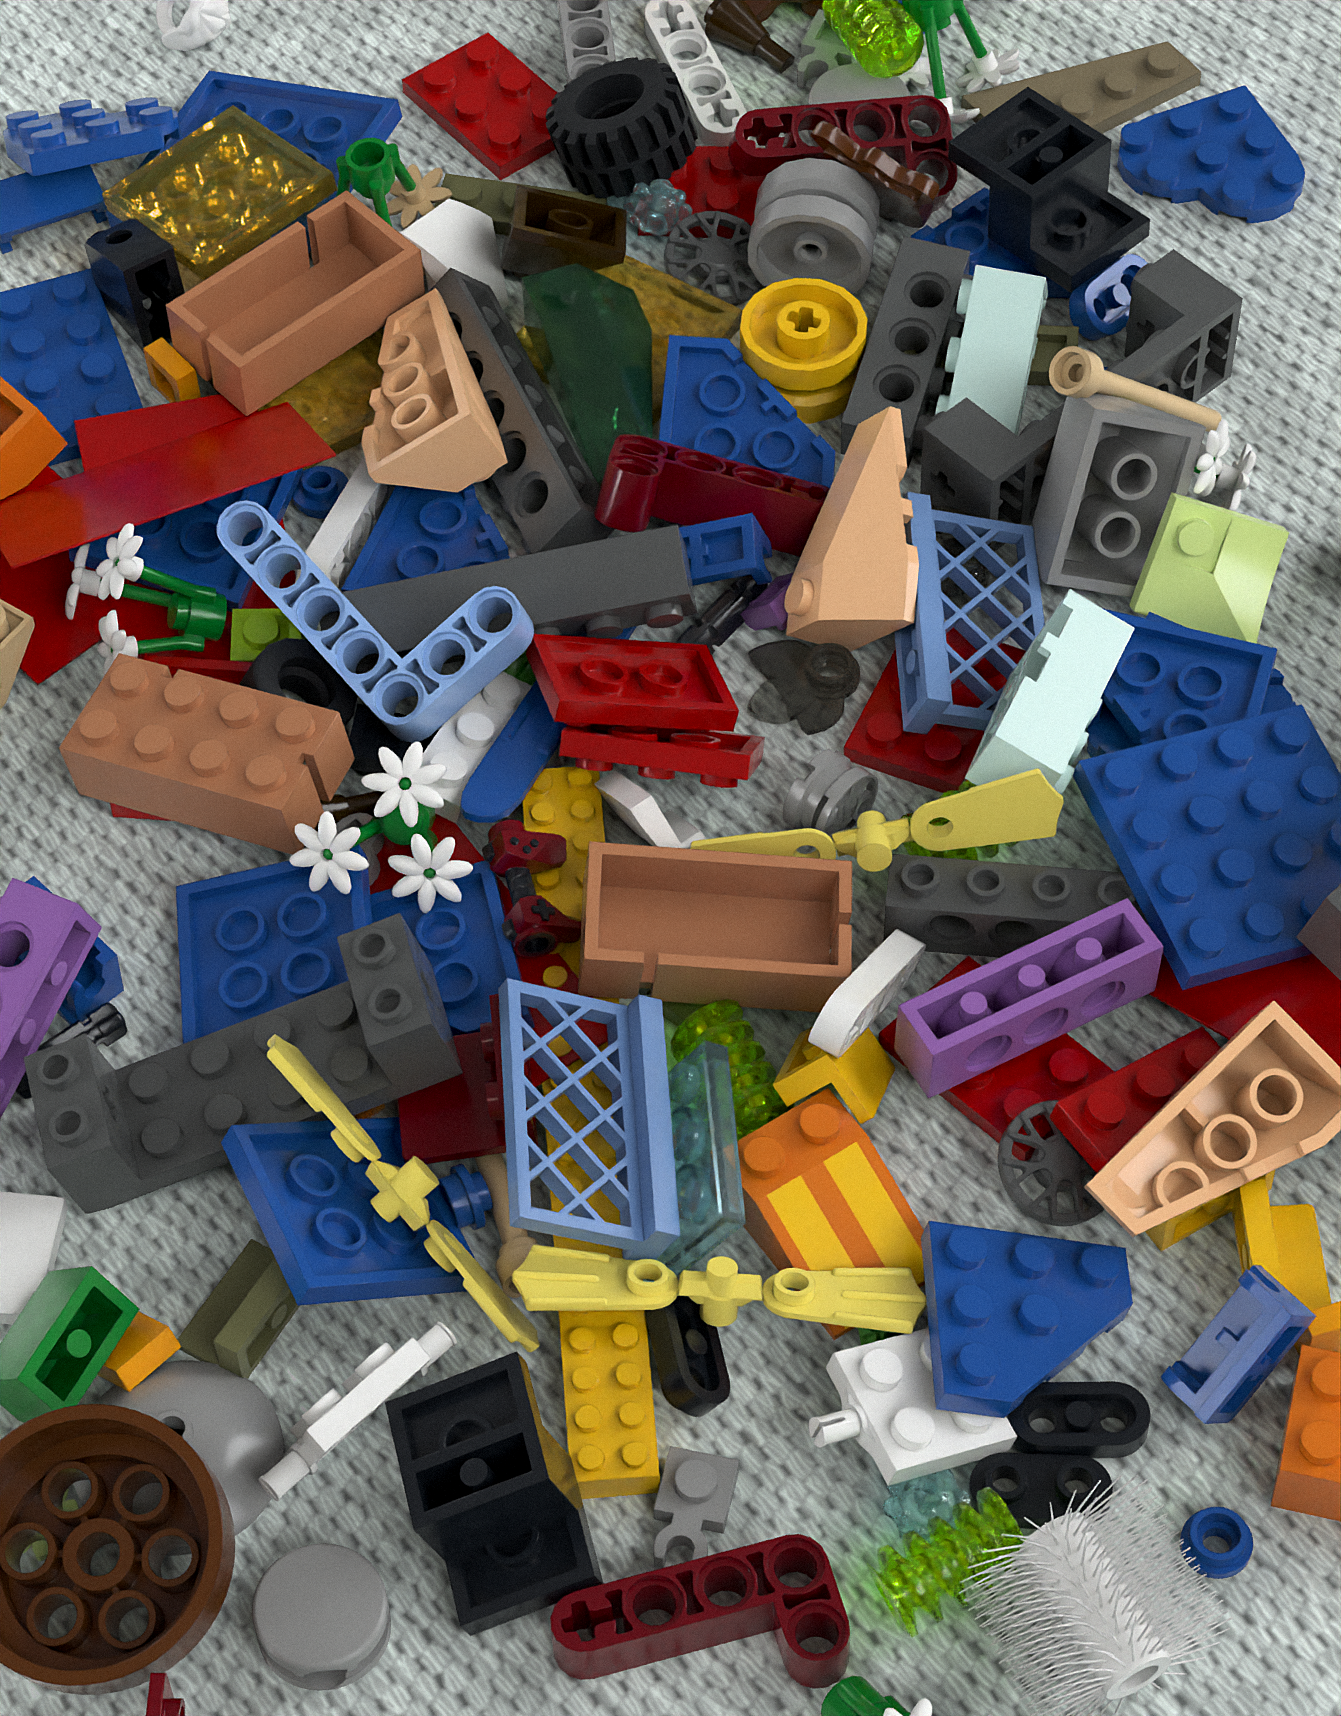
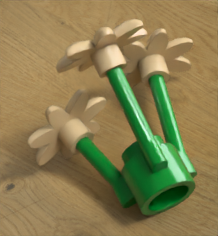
M377 138L360 139L349 146L345 156H339L336 159L339 172L336 197L346 190L350 192V185H352L353 189L363 197L373 200L376 214L390 226H392L390 216L402 213L401 226L405 229L416 221L418 212L424 216L435 208L432 203L444 202L452 196V192L448 188L436 187L443 176L441 168L438 167L431 170L422 178L421 172L416 165L411 164L406 169L400 160L398 146L394 143L387 145L383 140ZM388 192L396 196V198L386 203L385 195ZM422 265V267H423V276H424V275H426V274H425V268H424V266Z

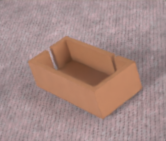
M347 190L307 215L314 265L312 268H310L305 227L297 221L166 304L173 348L195 368L196 373L206 382L213 379L214 388L246 416L386 325L387 317L425 295L421 250Z
M121 653L113 661L59 747L77 791L81 795L292 855L302 850L305 846L296 836L295 826L303 823L315 829L320 816L324 813L320 800L331 801L355 760L338 711L178 669L172 678L166 665Z
M589 841L583 878L578 995L634 999L639 993V988L651 989L650 997L661 999L665 1002L820 1013L834 991L852 974V925H849L852 915V861Z

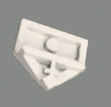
M447 199L400 232V234L421 250L422 265L425 268L428 291L451 267L489 285L502 309L509 306L492 217L464 203Z
M616 770L594 783L605 801L619 818L650 845L690 849L692 841L706 839L701 830L672 810L663 814L651 794Z

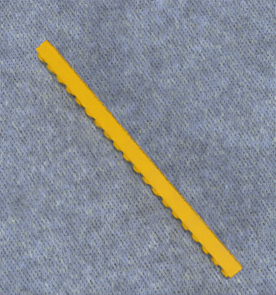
M576 766L543 769L522 801L524 825L526 831L552 833L566 839L567 858L562 867L531 874L536 895L543 896L563 914L581 919L583 878L589 841L605 842L601 793L594 784L600 780L599 771L585 770ZM580 939L575 943H558L557 947L549 954L559 953L579 978ZM551 966L543 973L545 985L551 988L562 986L568 977L566 970L560 966ZM593 996L595 999L619 1004V998ZM561 1035L548 1044L551 1051L558 1057L568 1054L572 1049ZM608 1042L599 1046L598 1049L602 1052L608 1047ZM579 1059L567 1068L574 1074L586 1063ZM593 1071L579 1081L604 1110L612 1105V1092ZM551 1078L542 1083L543 1097L557 1087ZM564 1093L551 1103V1106L575 1133H578L590 1123ZM546 1129L548 1157L561 1145ZM594 1130L583 1139L584 1143L609 1170L616 1165V1151L597 1130ZM568 1152L554 1163L557 1169L580 1194L594 1183ZM601 1189L586 1200L605 1222L620 1225V1211ZM550 1190L551 1211L559 1212L565 1205ZM553 1235L554 1247L605 1253L610 1257L623 1259L622 1249ZM645 1310L558 1311L568 1455L572 1459L581 1498L591 1499L658 1493L660 1473Z

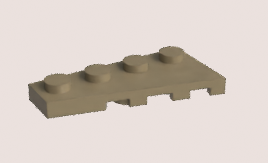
M1166 41L962 96L961 108L966 110L979 108L980 113L972 118L976 123L1016 94L1029 87L1103 134L1199 86L1201 71L1171 43Z

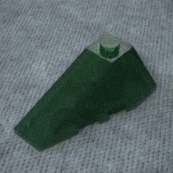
M575 263L521 277L526 330L578 448L601 488L608 457L619 435L635 434L653 438L652 328L633 289Z

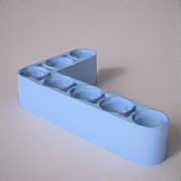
M239 501L227 507L219 517L217 536L224 548L388 730L402 741L418 742L431 736L524 653L532 642L534 635L533 622L517 597L506 588L492 586L483 588L475 593L404 658H401L265 508L256 502ZM263 528L260 538L255 543L242 546L243 538L248 532L253 529ZM292 570H301L300 577L295 584L287 588H279L281 579L285 574ZM334 611L340 612L338 621L333 627L328 630L317 631L319 621L324 615ZM503 613L513 614L507 628L496 633L487 632L489 623L494 617ZM368 654H379L377 664L372 670L367 673L356 674L357 664L363 657ZM459 654L466 656L464 665L459 671L450 675L441 674L442 666L447 659ZM411 696L418 697L417 706L412 713L399 718L394 716L396 706L401 700Z

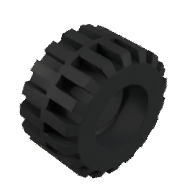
M633 57L621 61L614 60L604 63L597 68H591L582 73L583 75L577 79H572L564 86L565 89L555 95L551 101L552 106L547 109L545 116L547 119L546 126L567 179L573 188H577L580 193L586 196L594 194L595 198L606 199L616 195V198L629 196L634 192L648 190L651 186L659 182L662 183L670 178L672 172L681 169L687 163L686 157L692 155L696 148L697 130L676 73L672 72L671 67L666 63H658L657 59L645 58L638 60V57Z

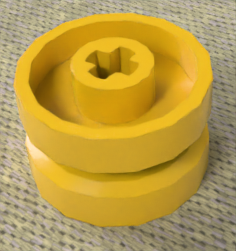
M793 278L775 282L755 293L742 310L740 351L743 354L744 362L762 380L766 378L797 410V417L803 423L811 424L833 419L846 410L866 350L868 318L860 301L844 287L822 279Z

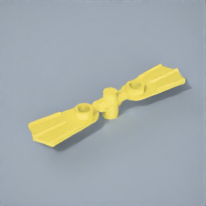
M1036 768L925 803L913 813L910 825L908 818L886 821L882 813L869 810L863 812L858 817L857 828L835 832L832 834L833 840L820 830L803 828L696 840L691 842L690 849L836 860L837 851L838 857L844 855L856 857L857 863L862 869L877 872L884 870L890 865L893 849H896L902 843L915 841L918 845L928 850L944 851L1054 837L1064 800L1063 796L1048 783L1041 770ZM938 817L950 820L942 826H934L929 823L932 819ZM805 845L816 848L814 852L808 854L796 851L799 847Z
M274 1034L267 1042L270 1048L267 1052L269 1060L315 1112L322 1111L336 1126L330 1134L346 1156L355 1163H359L365 1157L372 1161L365 1174L380 1191L370 1200L378 1214L389 1223H392L398 1216H401L413 1231L426 1227L430 1237L423 1244L431 1257L447 1272L452 1273L455 1269L459 1271L464 1278L463 1286L510 1343L518 1341L527 1352L535 1351L540 1344L537 1330L456 1237L438 1221H430L428 1200L425 1197L439 1185L437 1177L430 1168L416 1156H413L401 1168L378 1161L381 1158V1153L374 1141L297 1047Z
M533 1245L525 1261L512 1274V1282L520 1292L528 1311L655 1310L670 1305L677 1296H688L696 1304H700L699 1315L705 1323L716 1327L732 1324L737 1319L738 1306L742 1307L752 1300L763 1301L764 1305L771 1312L784 1318L912 1334L918 1319L927 1308L926 1295L918 1287L910 1268H834L832 1271H806L800 1268H786L770 1276L762 1287L760 1275L738 1274L737 1263L725 1256H717L710 1259L707 1263L706 1272L683 1270L679 1274L678 1280L672 1270L654 1259L626 1260L610 1257L605 1253ZM642 1279H650V1280H654V1282H644V1281H641V1280H642ZM788 1288H796L801 1291H791Z

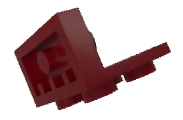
M499 994L489 995L492 1022L480 1023V1032L453 1036L463 1074L398 1098L402 1156L405 1164L413 1156L418 1157L425 1164L506 1153ZM529 1059L524 1063V1075L532 1083ZM534 1116L527 1122V1134L538 1146L536 1117Z

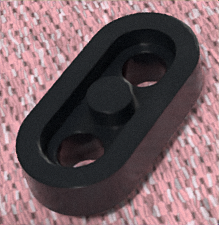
M677 1296L666 1307L645 1310L647 1329L650 1334L661 1381V1390L665 1399L670 1405L693 1417H702L728 1398L730 1394V1379L717 1327L709 1325L701 1319L699 1315L700 1304H696L688 1296Z
M1115 1381L1042 1382L1026 1395L1021 1405L1008 1414L1007 1419L1017 1435L1013 1444L1022 1453L1077 1454L1090 1458H1121L1133 1454L1144 1444L1148 1434L1151 1415L1149 1404L1142 1393L1126 1383ZM1043 1418L1052 1422L1055 1428L1051 1432L1040 1433L1032 1429L1030 1423L1035 1419ZM1106 1418H1117L1124 1423L1125 1429L1120 1432H1109L1102 1427L1100 1422Z
M996 1453L985 1457L974 1467L969 1481L968 1498L974 1513L989 1525L999 1528L1037 1529L1024 1517L1037 1526L1042 1527L1045 1525V1522L1052 1521L1050 1502L1054 1519L1065 1515L1074 1494L1066 1488L1065 1484L1067 1482L1078 1480L1085 1483L1089 1488L1084 1493H1075L1070 1509L1072 1508L1071 1513H1074L1099 1480H1101L1079 1512L1082 1513L1096 1497L1098 1498L1112 1484V1480L1102 1464L1084 1455ZM1005 1478L1012 1480L1017 1485V1488L1013 1491L1004 1492L998 1490L993 1483L998 1479ZM1113 1486L1092 1506L1091 1510L1112 1495ZM1106 1501L1102 1506H1100V1507H1099L1097 1510H1095L1092 1514H1094L1095 1512H1097L1098 1510H1100L1101 1508H1103L1108 1501ZM1109 1506L1108 1508H1106L1105 1510H1103L1100 1514H1102V1513H1104L1105 1511L1109 1510L1110 1506Z

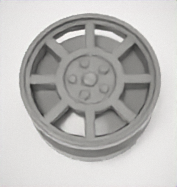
M827 749L819 753L808 763V767L813 769V771L804 781L798 777L795 779L784 802L783 819L794 829H817L826 833L833 840V833L852 829V827L857 825L858 817L863 812L871 810L878 792V779L862 767L852 768L850 759L839 751L833 752Z

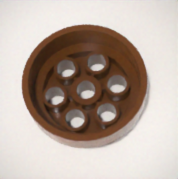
M82 1404L60 1408L35 1417L4 1436L0 1440V1663L27 1680L47 1689L78 1695H101L139 1686L150 1680L151 1672L164 1673L185 1658L201 1641L218 1616L227 1596L235 1562V1532L230 1506L221 1484L206 1461L178 1433L166 1424L139 1411L115 1405ZM90 1480L91 1494L87 1502L77 1510L64 1511L62 1502L66 1490L77 1481ZM150 1483H160L162 1485V1498L157 1507L145 1514H134L133 1499L138 1490ZM36 1541H47L48 1555L43 1565L33 1572L22 1573L20 1559L24 1550ZM106 1544H118L120 1556L116 1566L105 1575L92 1576L90 1564L94 1553ZM177 1547H190L192 1558L188 1569L177 1578L163 1579L161 1565L167 1553ZM75 1605L77 1618L71 1631L60 1638H50L48 1622L51 1615L61 1606ZM135 1608H147L149 1621L145 1632L133 1641H121L119 1625L125 1614Z

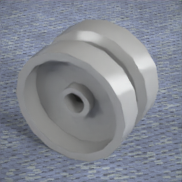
M805 158L790 161L768 173L758 189L755 220L751 226L748 242V265L757 281L767 287L772 283L793 278L822 279L844 287L851 294L858 292L870 276L874 240L876 239L879 222L880 200L872 184L855 169L826 159Z

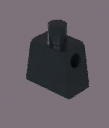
M128 219L107 230L98 231L87 239L84 246L95 285L101 293L107 310L142 351L144 347L161 337L169 344L172 343L166 304L185 293L173 246L136 219ZM149 297L151 299V306L147 310L143 306L142 301Z

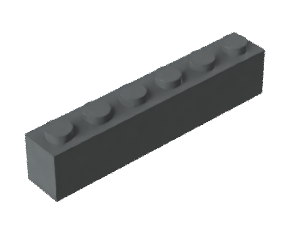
M678 525L341 592L401 658H404L475 593L483 588L492 586L506 588L517 597L533 622L534 634L611 639L619 636L624 628L644 624L651 628H667L681 623L684 616L698 614L687 549ZM339 611L329 612L320 620L321 631L328 630L335 625L340 615ZM503 613L494 617L489 623L487 632L496 633L507 628L513 614ZM368 654L363 657L357 664L356 674H363L372 670L377 664L379 654ZM461 654L454 655L447 659L444 664L463 661L466 656Z

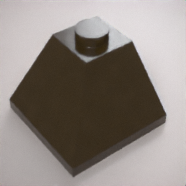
M517 185L502 248L501 268L510 270L514 276L527 281H540L543 278L556 281L623 264L626 254L627 210Z

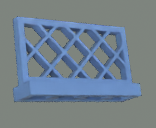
M907 492L903 498L912 501L913 518L907 524L904 523L906 543L917 547L919 572L914 623L894 632L903 731L927 735L935 723L985 731L1005 685L996 691L973 667L983 658H986L1008 680L1009 675L1017 664L998 646L1011 637L1021 648L1027 651L1045 625L1033 526L931 509L930 495ZM935 531L952 534L966 550L954 558L936 541ZM992 541L1015 544L1018 562L1010 568L988 544ZM973 556L997 578L987 588H984L962 566ZM947 577L953 580L972 599L961 609L941 591V582ZM1003 586L1023 603L1024 613L1017 619L993 596ZM978 607L1003 629L992 640L967 617ZM953 627L977 650L966 661L947 644L946 633ZM959 679L983 704L978 708L953 705L951 685Z
M507 978L498 988L510 1226L622 1249L623 1259L655 1260L680 1237L662 1000L638 994L628 1006ZM521 1005L537 1008L554 1028L540 1038L521 1017ZM585 1019L606 1024L608 1047L601 1052L577 1026L576 1023L579 1020ZM560 1035L586 1063L574 1074L568 1070L547 1046ZM531 1057L557 1085L545 1097L524 1075V1063ZM591 1071L612 1092V1105L606 1110L579 1082ZM563 1093L590 1122L578 1133H575L551 1106V1103ZM534 1116L561 1145L548 1157L527 1134V1122ZM594 1130H597L616 1151V1165L610 1170L583 1141ZM567 1152L594 1182L581 1194L554 1165ZM539 1176L565 1205L559 1212L531 1207L530 1182ZM601 1189L620 1211V1225L605 1222L586 1200Z

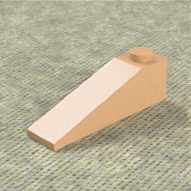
M434 288L387 317L378 358V364L384 371L381 387L371 392L369 404L375 410L373 425L364 427L361 443L368 473L375 483L458 493L474 482L488 479L508 461L499 429L441 294Z
M890 406L859 423L786 591L784 606L788 613L787 636L849 653L914 623L919 559L917 547L906 543L904 523L907 524L913 518L912 501L902 498L899 483L905 475L907 459L901 410Z
M1272 1001L1252 1017L1207 1061L1084 1188L1132 1237H1135L1325 1146L1341 1130V1068L1275 1001Z

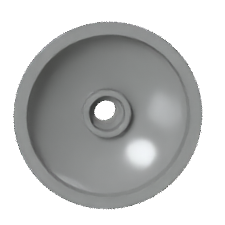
M180 1360L164 1362L130 1392L117 1385H113L95 1403L133 1409L159 1420L172 1430L180 1429L184 1431L181 1437L206 1461L224 1490L233 1518L235 1536L252 1524L272 1499L262 1488L258 1479L262 1475L264 1476L284 1457V1438L279 1419L270 1401L247 1378H241L229 1370L220 1367L218 1364L204 1361ZM81 1480L74 1483L82 1506L87 1502L91 1494L90 1480ZM150 1483L138 1490L133 1499L134 1514H145L157 1507L162 1498V1485L160 1483ZM187 1546L177 1547L168 1552L166 1556L191 1554V1549Z

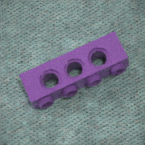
M12 878L5 893L0 897V1119L26 1072L23 1057L37 1051L102 928L78 903L15 878ZM29 950L26 958L20 964L14 966L19 955Z
M1126 898L898 1005L894 1049L929 1099L1155 991L1164 946L1129 899Z

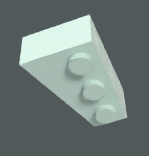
M976 265L973 280L962 279L956 313L966 315L962 337L951 336L945 362V371L954 373L950 396L939 395L935 415L942 411L947 412L967 397L1018 436L1032 358L1034 359L1038 342L1037 333L1042 309H1045L1048 295L1046 277Z
M1069 589L1009 675L965 779L978 786L1038 768L1048 783L1062 795L1074 774L1075 768L1070 765L1075 761L1088 739L1089 733L1085 730L1102 704L1103 699H1101V696L1135 628Z

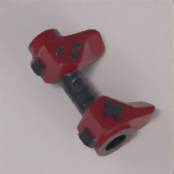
M504 820L493 825L488 831L489 841L482 848L484 859L489 862L491 871L499 877L506 878L513 908L504 918V923L501 926L505 937L513 942L515 953L527 959L538 958L551 953L558 943L577 942L581 938V919L563 914L543 896L536 895L531 874L562 867L567 858L566 839L558 834L526 831L525 825L518 820Z

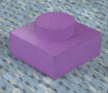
M793 573L776 577L755 600L749 603L750 605L740 614L748 627L754 631L776 626L779 631L787 628L788 613L785 610L784 600Z

